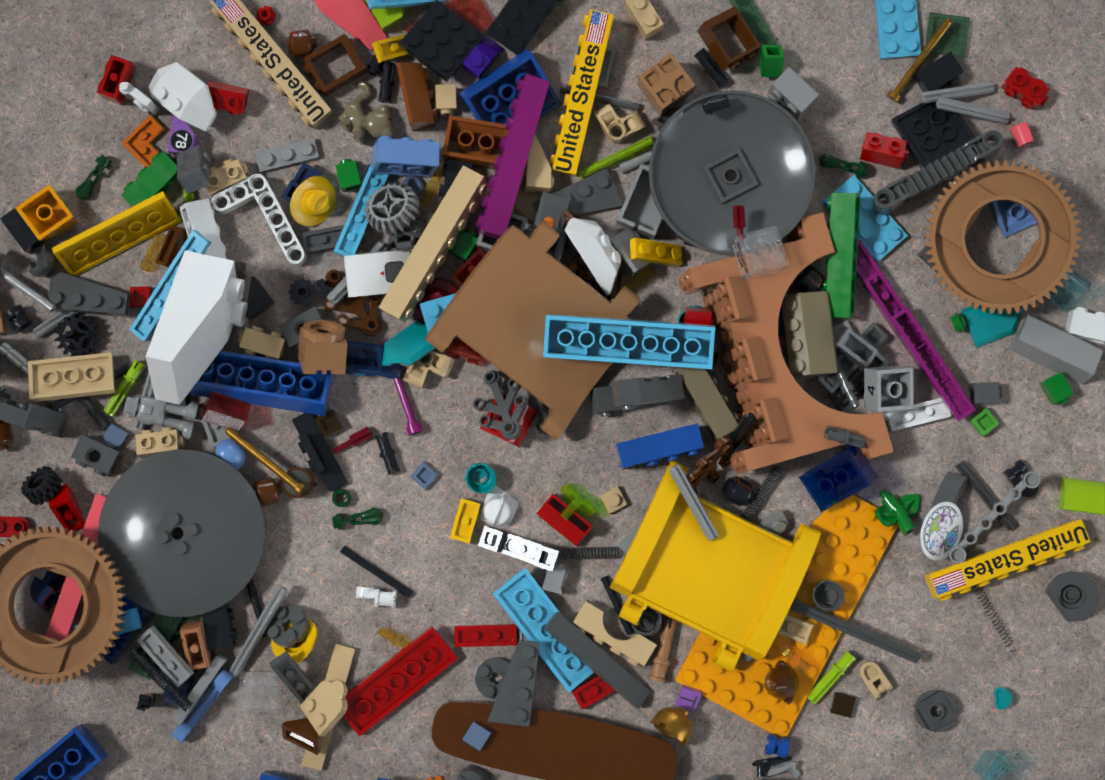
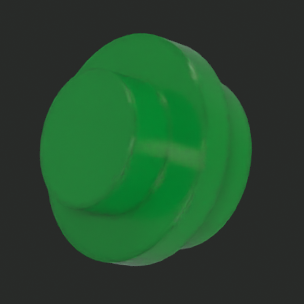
M957 312L954 313V316L950 317L956 332H964L963 327L967 326L963 315L958 316Z

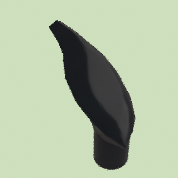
M778 756L754 761L752 765L757 766V777H765V766L772 767L776 764L787 762L792 757L782 758Z

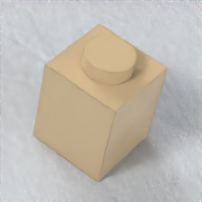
M456 84L435 85L437 113H441L442 116L453 115V112H457Z

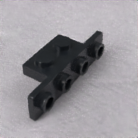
M303 413L292 419L300 435L299 439L301 442L298 445L303 454L307 452L310 458L307 462L313 472L317 471L321 475L330 492L347 484L348 481L313 415Z

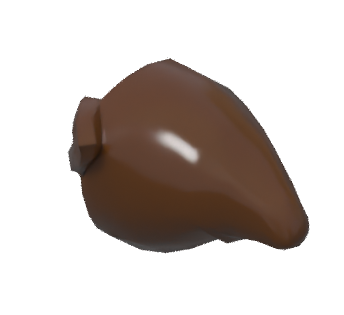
M779 660L775 668L771 669L765 676L764 686L769 695L776 699H783L789 705L798 690L799 678L793 669L788 667L784 661Z

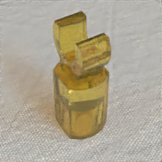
M781 643L776 649L801 676L810 669L811 666L796 652L792 653L784 644Z

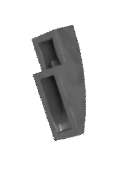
M849 327L845 329L836 342V346L863 371L864 368L886 367L889 364V361L880 355L876 348Z

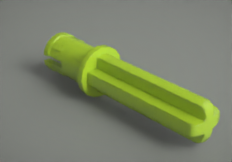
M135 359L128 372L123 374V380L104 408L106 414L112 417L115 416L134 384L138 383L139 376L144 368H146L145 364Z
M846 650L835 664H831L832 668L816 684L807 698L812 703L817 704L842 675H845L844 672L856 658Z

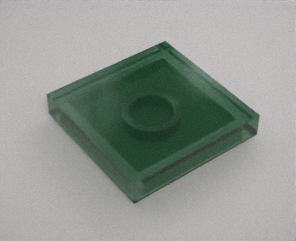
M930 12L925 46L945 19L949 18L952 20L951 26L930 54L946 55L951 51L954 57L964 58L970 18Z

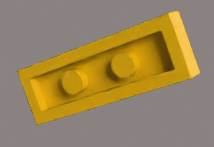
M641 238L630 239L631 260L674 267L683 265L681 245Z

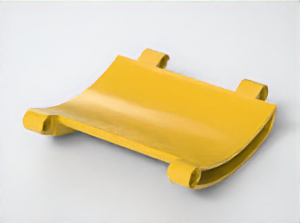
M671 460L609 588L627 596L618 617L637 626L644 610L647 607L652 608L721 642L712 663L732 672L741 653L758 661H761L766 656L803 581L821 532L802 523L795 534L793 542L697 496L719 534L717 538L709 541L669 472L671 467L678 464L685 475L690 468Z

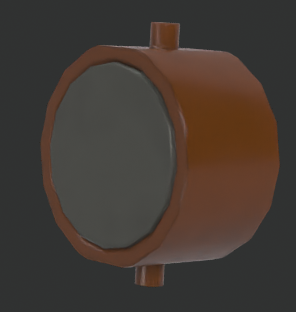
M301 467L291 468L287 471L299 483L304 482L307 485L301 495H295L293 493L294 489L280 479L285 493L294 498H304L313 491L314 486L317 487V482H315L312 473Z

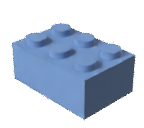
M381 136L377 138L371 150V174L432 178L439 167V142H434L432 139L416 141L410 137L393 139L391 136Z

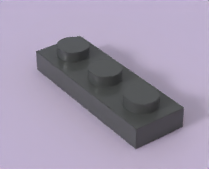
M344 225L301 233L305 254L335 249ZM364 234L360 243H366Z
M287 651L269 662L273 671L301 704L316 688Z

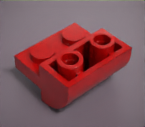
M494 399L492 404L497 405L496 400ZM514 402L509 411L511 417L516 408ZM529 405L524 408L519 420L521 434L516 439L508 440L502 436L500 430L494 428H484L481 426L480 429L520 448L536 416L537 410ZM491 412L487 413L493 420L503 422L501 415Z

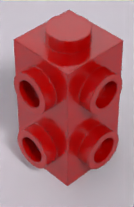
M1016 66L1001 86L1007 96L1011 98L1016 97L1021 101V105L1027 109H1036L1038 106L1042 107L1049 98L1047 93L1050 88L1047 87L1046 83L1040 79L1033 78L1022 67L1018 68Z
M210 80L206 83L216 111L223 109L233 115L243 114L247 107L249 89Z
M867 132L860 160L900 169L902 161L906 162L909 152V150L905 149L907 141L896 137L883 136L879 133Z

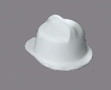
M495 485V488L487 494L481 508V521L496 527H508L518 508L519 501Z

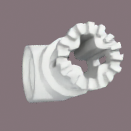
M356 587V598L361 596L362 599L363 597L364 599H374L375 608H378V606L396 608L397 590L383 592L375 589V587Z

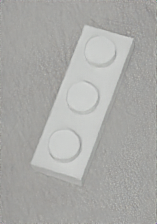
M941 398L914 404V409L885 412L890 432L951 417L950 410Z

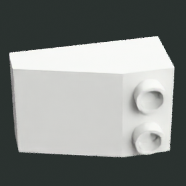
M184 251L145 356L156 400L180 405L227 343L233 326H243L248 307L247 302L241 301L245 281L236 278L233 260Z

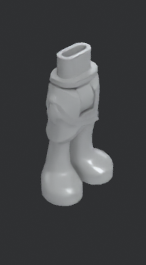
M127 396L123 412L132 414V417L147 425L156 424L175 428L182 433L183 438L190 440L195 422L165 416V412L196 420L200 402L192 401L189 405H177L156 400L154 397L137 396V398Z

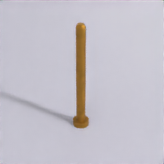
M947 18L943 21L896 88L888 92V98L899 103L903 90L951 26V19Z
M231 427L226 428L225 433L291 486L294 489L293 493L299 496L307 487L304 482L299 483L234 429Z

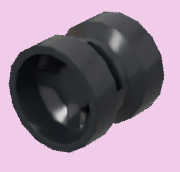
M21 304L10 308L4 313L5 319L11 322V328L15 333L21 332L33 323L31 318L25 315V309Z

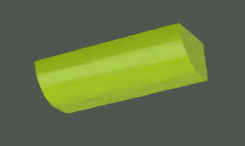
M1061 477L1058 509L1105 515V482Z

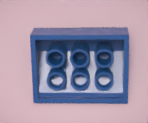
M525 50L458 94L475 120L506 124L508 117H512L513 110H510L514 98H517L519 91H516L519 79H523L526 74L547 81L548 79L533 53ZM550 83L539 119L562 105Z

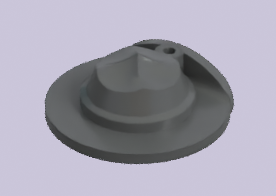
M1070 571L1056 576L1045 590L1063 618L1068 622L1088 617L1096 609L1099 602V591L1095 582L1089 576L1080 572Z

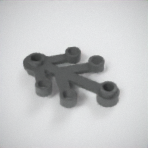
M494 370L488 371L484 375V382L491 388L497 405L487 403L484 399L478 397L474 400L473 407L478 411H487L501 415L503 422L495 421L489 415L484 414L480 417L479 423L484 428L500 430L502 436L508 440L516 439L521 434L519 420L524 408L528 405V399L523 395L516 396L522 386L517 383L513 387L515 383L513 379L508 381L509 391L506 399H504L500 389L502 376ZM514 402L516 408L511 417L509 411Z

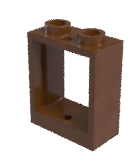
M736 6L703 22L697 30L722 71L728 68L731 70L737 68L745 59L747 62L757 56L756 52L761 48L760 43ZM728 23L746 50L731 59L713 32Z
M346 34L341 35L303 58L306 63L303 65L308 76H314L316 80L313 83L319 94L323 92L325 96L332 94L367 73L366 67ZM342 45L355 69L325 86L312 62Z

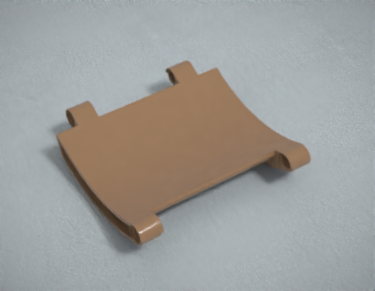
M542 221L530 237L514 225L502 234L451 299L427 334L425 340L440 352H443L449 346L455 336L465 342L550 408L548 416L539 428L557 440L564 433L590 391L613 362L543 357L546 315L562 314L631 319L627 315L637 306L640 297L624 285L614 299H611V301L607 300L547 252L560 234L546 222Z

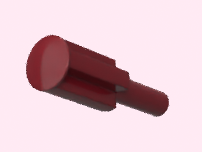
M743 205L733 206L734 228H737V244L739 243L738 246H740L738 249L744 248L743 228L746 226L745 206Z
M367 426L349 436L350 440L333 448V452L337 454L351 445L356 447L373 437L371 430Z

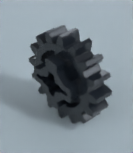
M71 314L70 320L67 317L63 318L64 324L58 322L57 325L60 327V330H55L54 333L59 334V337L55 338L54 341H60L61 344L57 348H64V355H67L69 352H71V357L76 356V353L79 356L84 355V352L90 355V348L97 349L94 343L100 342V339L96 338L100 331L94 330L97 323L90 324V317L84 320L83 314H80L79 318H76L75 314ZM79 322L84 323L90 330L82 329ZM70 325V331L68 334H64L66 327ZM76 330L78 333L87 334L80 337L79 342H77V339L68 338L75 335ZM91 337L90 343L84 348L85 340ZM70 341L73 343L76 350L67 346L65 342Z

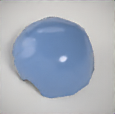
M225 439L217 444L214 456L228 462L239 470L245 463L246 450L233 439Z

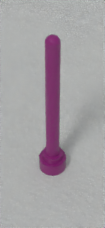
M401 376L393 379L408 421L406 423L408 436L424 431L422 423L415 419Z

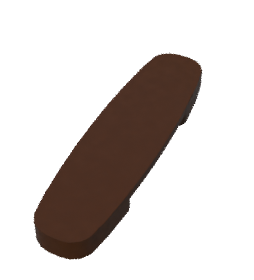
M451 700L444 703L437 710L433 720L432 740L441 752L515 774L544 780H674L676 774L677 754L667 740L618 724H610L590 718L531 708L529 727L487 722L495 702ZM473 721L491 732L480 751L462 740Z

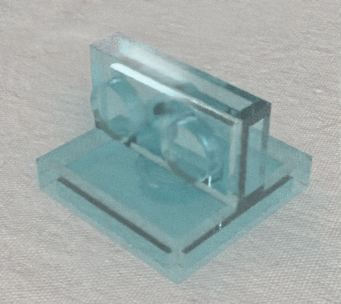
M1074 270L1073 273H1065L1069 278L1068 280L1061 279L1063 287L1055 286L1057 289L1056 294L1049 291L1051 298L1048 300L1065 313L1092 285V283Z

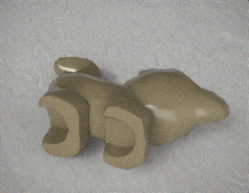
M359 81L358 87L365 92L354 101L348 103L344 112L338 117L341 121V127L347 132L353 128V138L360 145L366 140L365 132H368L374 138H380L381 136H391L394 138L393 122L388 105H381L377 110L369 112L368 115L364 114L361 104L372 97L373 89L368 83Z

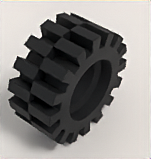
M42 466V469L39 467L36 469V472L32 471V475L25 478L27 481H23V486L21 487V493L32 504L38 506V504L43 505L44 501L46 503L49 502L50 497H55L54 494L60 491L58 488H61L62 480L52 468Z

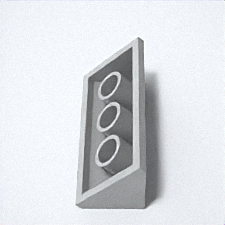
M1030 314L1026 316L1008 350L1052 371L1062 372L1065 377L1082 385L1094 376L1103 353V349Z

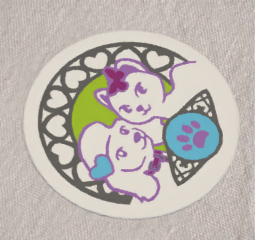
M941 502L935 505L923 521L920 543L924 554L929 559L942 560L947 558L949 550L957 546L961 539L963 518L955 504Z

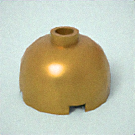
M680 706L677 709L665 707L659 710L650 722L669 739L670 737L672 739L677 738V744L681 746L687 744L693 733L692 721L687 717L689 713Z

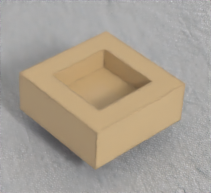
M618 486L600 495L609 514L627 505Z

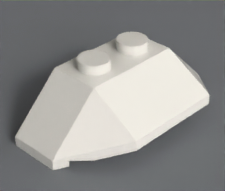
M179 62L159 68L149 84L150 96L180 120L203 131H208L217 115L216 109L213 107L208 85Z
M577 218L570 219L565 232L605 295H610L622 261L619 252L615 251L609 236L603 232L596 221Z

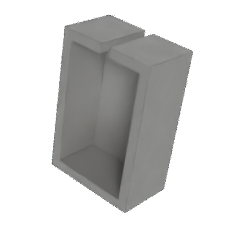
M640 164L616 224L627 229L629 228L632 231L635 227L637 228L636 233L654 239L662 217L651 194L649 167Z

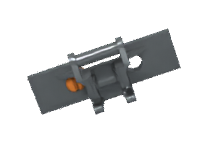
M543 192L534 225L525 223V235L530 237L542 221L546 222L560 233L553 256L560 262L568 236L565 229H563L565 222L563 211L565 209L568 210L571 199Z

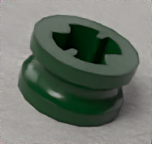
M338 489L333 493L332 501L338 507H346L351 502V495L345 489ZM338 493L341 495L345 493L347 495L345 503L340 502L339 504L337 502L338 498L336 496Z

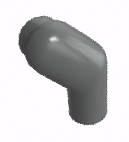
M542 403L535 407L540 416L535 426L538 434L546 433L539 427L542 426L549 414L545 404Z

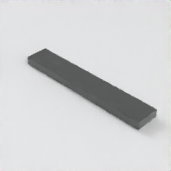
M558 611L555 612L544 629L636 709L640 708L650 691Z

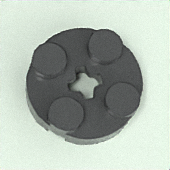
M296 606L279 607L269 624L268 636L277 645L283 648H292L297 642L301 643L307 636L310 626L309 620H307L306 613ZM290 623L292 628L286 631V626Z
M493 657L483 661L478 667L475 683L477 689L484 697L496 700L510 664L507 660ZM495 672L497 673V675L502 676V679L499 680V684H495L494 681H490V678L493 677V673Z
M929 690L922 693L914 704L916 721L921 727L929 731L943 732L949 729L955 721L957 713L956 704L950 695L940 690ZM932 706L940 707L941 710L938 711V716L930 714Z

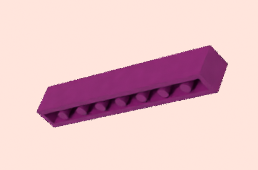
M526 74L517 83L516 91H519L517 98L513 99L510 110H513L512 117H508L505 129H507V134L500 141L499 148L502 151L500 156L496 157L493 168H496L495 175H491L488 187L490 192L489 195L484 197L482 207H485L483 215L480 214L476 226L479 227V234L499 239L508 228L550 81Z

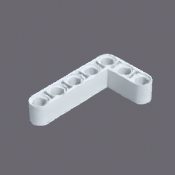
M254 174L214 195L212 205L221 214H227L256 199L287 260L294 266H302L306 262L307 255L269 182L263 175ZM257 181H264L261 189L254 188V184ZM239 190H245L246 193L243 198H236ZM267 198L273 199V204L270 207L264 206V201ZM226 199L227 205L224 208H219V201ZM276 216H282L283 218L282 223L279 225L273 224V219ZM285 234H292L290 242L284 243L282 241ZM297 251L301 252V258L298 261H293L292 254Z

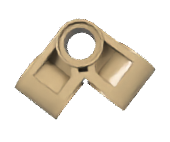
M608 104L593 113L596 123L602 129L609 142L613 144H619L635 136L636 132H642L647 128L637 110L624 118H619L611 104ZM617 129L622 135L614 137L611 131Z
M431 351L428 353L430 360L427 363H421L418 360L413 365L408 366L403 381L422 389L429 370L448 379L456 360L444 354Z

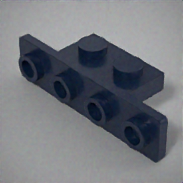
M347 341L345 369L347 374L360 373L369 377L379 375L395 379L400 377L404 371V366L401 365L382 366L384 345Z

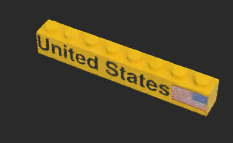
M590 9L589 15L585 14L582 26L586 27L585 33L579 36L577 46L581 47L580 54H575L574 57L575 75H570L568 86H571L570 94L565 95L563 104L567 108L565 114H561L559 126H562L561 134H556L554 146H557L556 154L552 153L549 163L550 166H553L552 171L576 177L614 19L613 14Z
M1076 519L966 559L962 563H955L925 574L924 578L932 599L939 598L940 601L952 598L951 594L957 591L959 594L971 591L970 587L976 584L978 587L990 584V579L996 577L997 580L1009 577V572L1015 570L1016 573L1028 570V565L1034 563L1035 566L1047 563L1046 559L1053 556L1054 559L1066 556L1065 552L1072 549L1073 552L1085 548V544L1090 543V539L1082 519Z

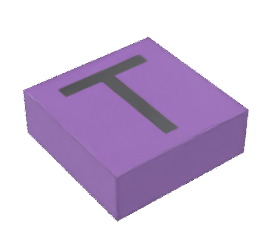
M682 684L675 705L695 712L702 691Z

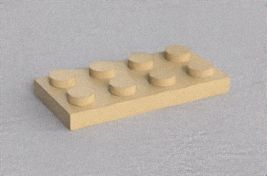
M112 352L28 361L29 400L31 402L115 393Z

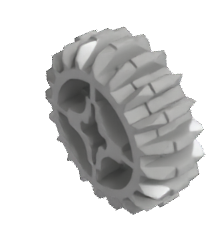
M396 180L394 184L389 181L387 186L381 184L379 190L375 189V194L369 195L370 200L366 201L367 207L364 209L367 214L366 219L372 228H375L380 233L384 232L389 235L392 232L396 235L398 230L404 232L405 226L410 227V222L416 221L414 215L419 214L418 208L420 207L418 196L414 193L413 188L404 182L400 183Z

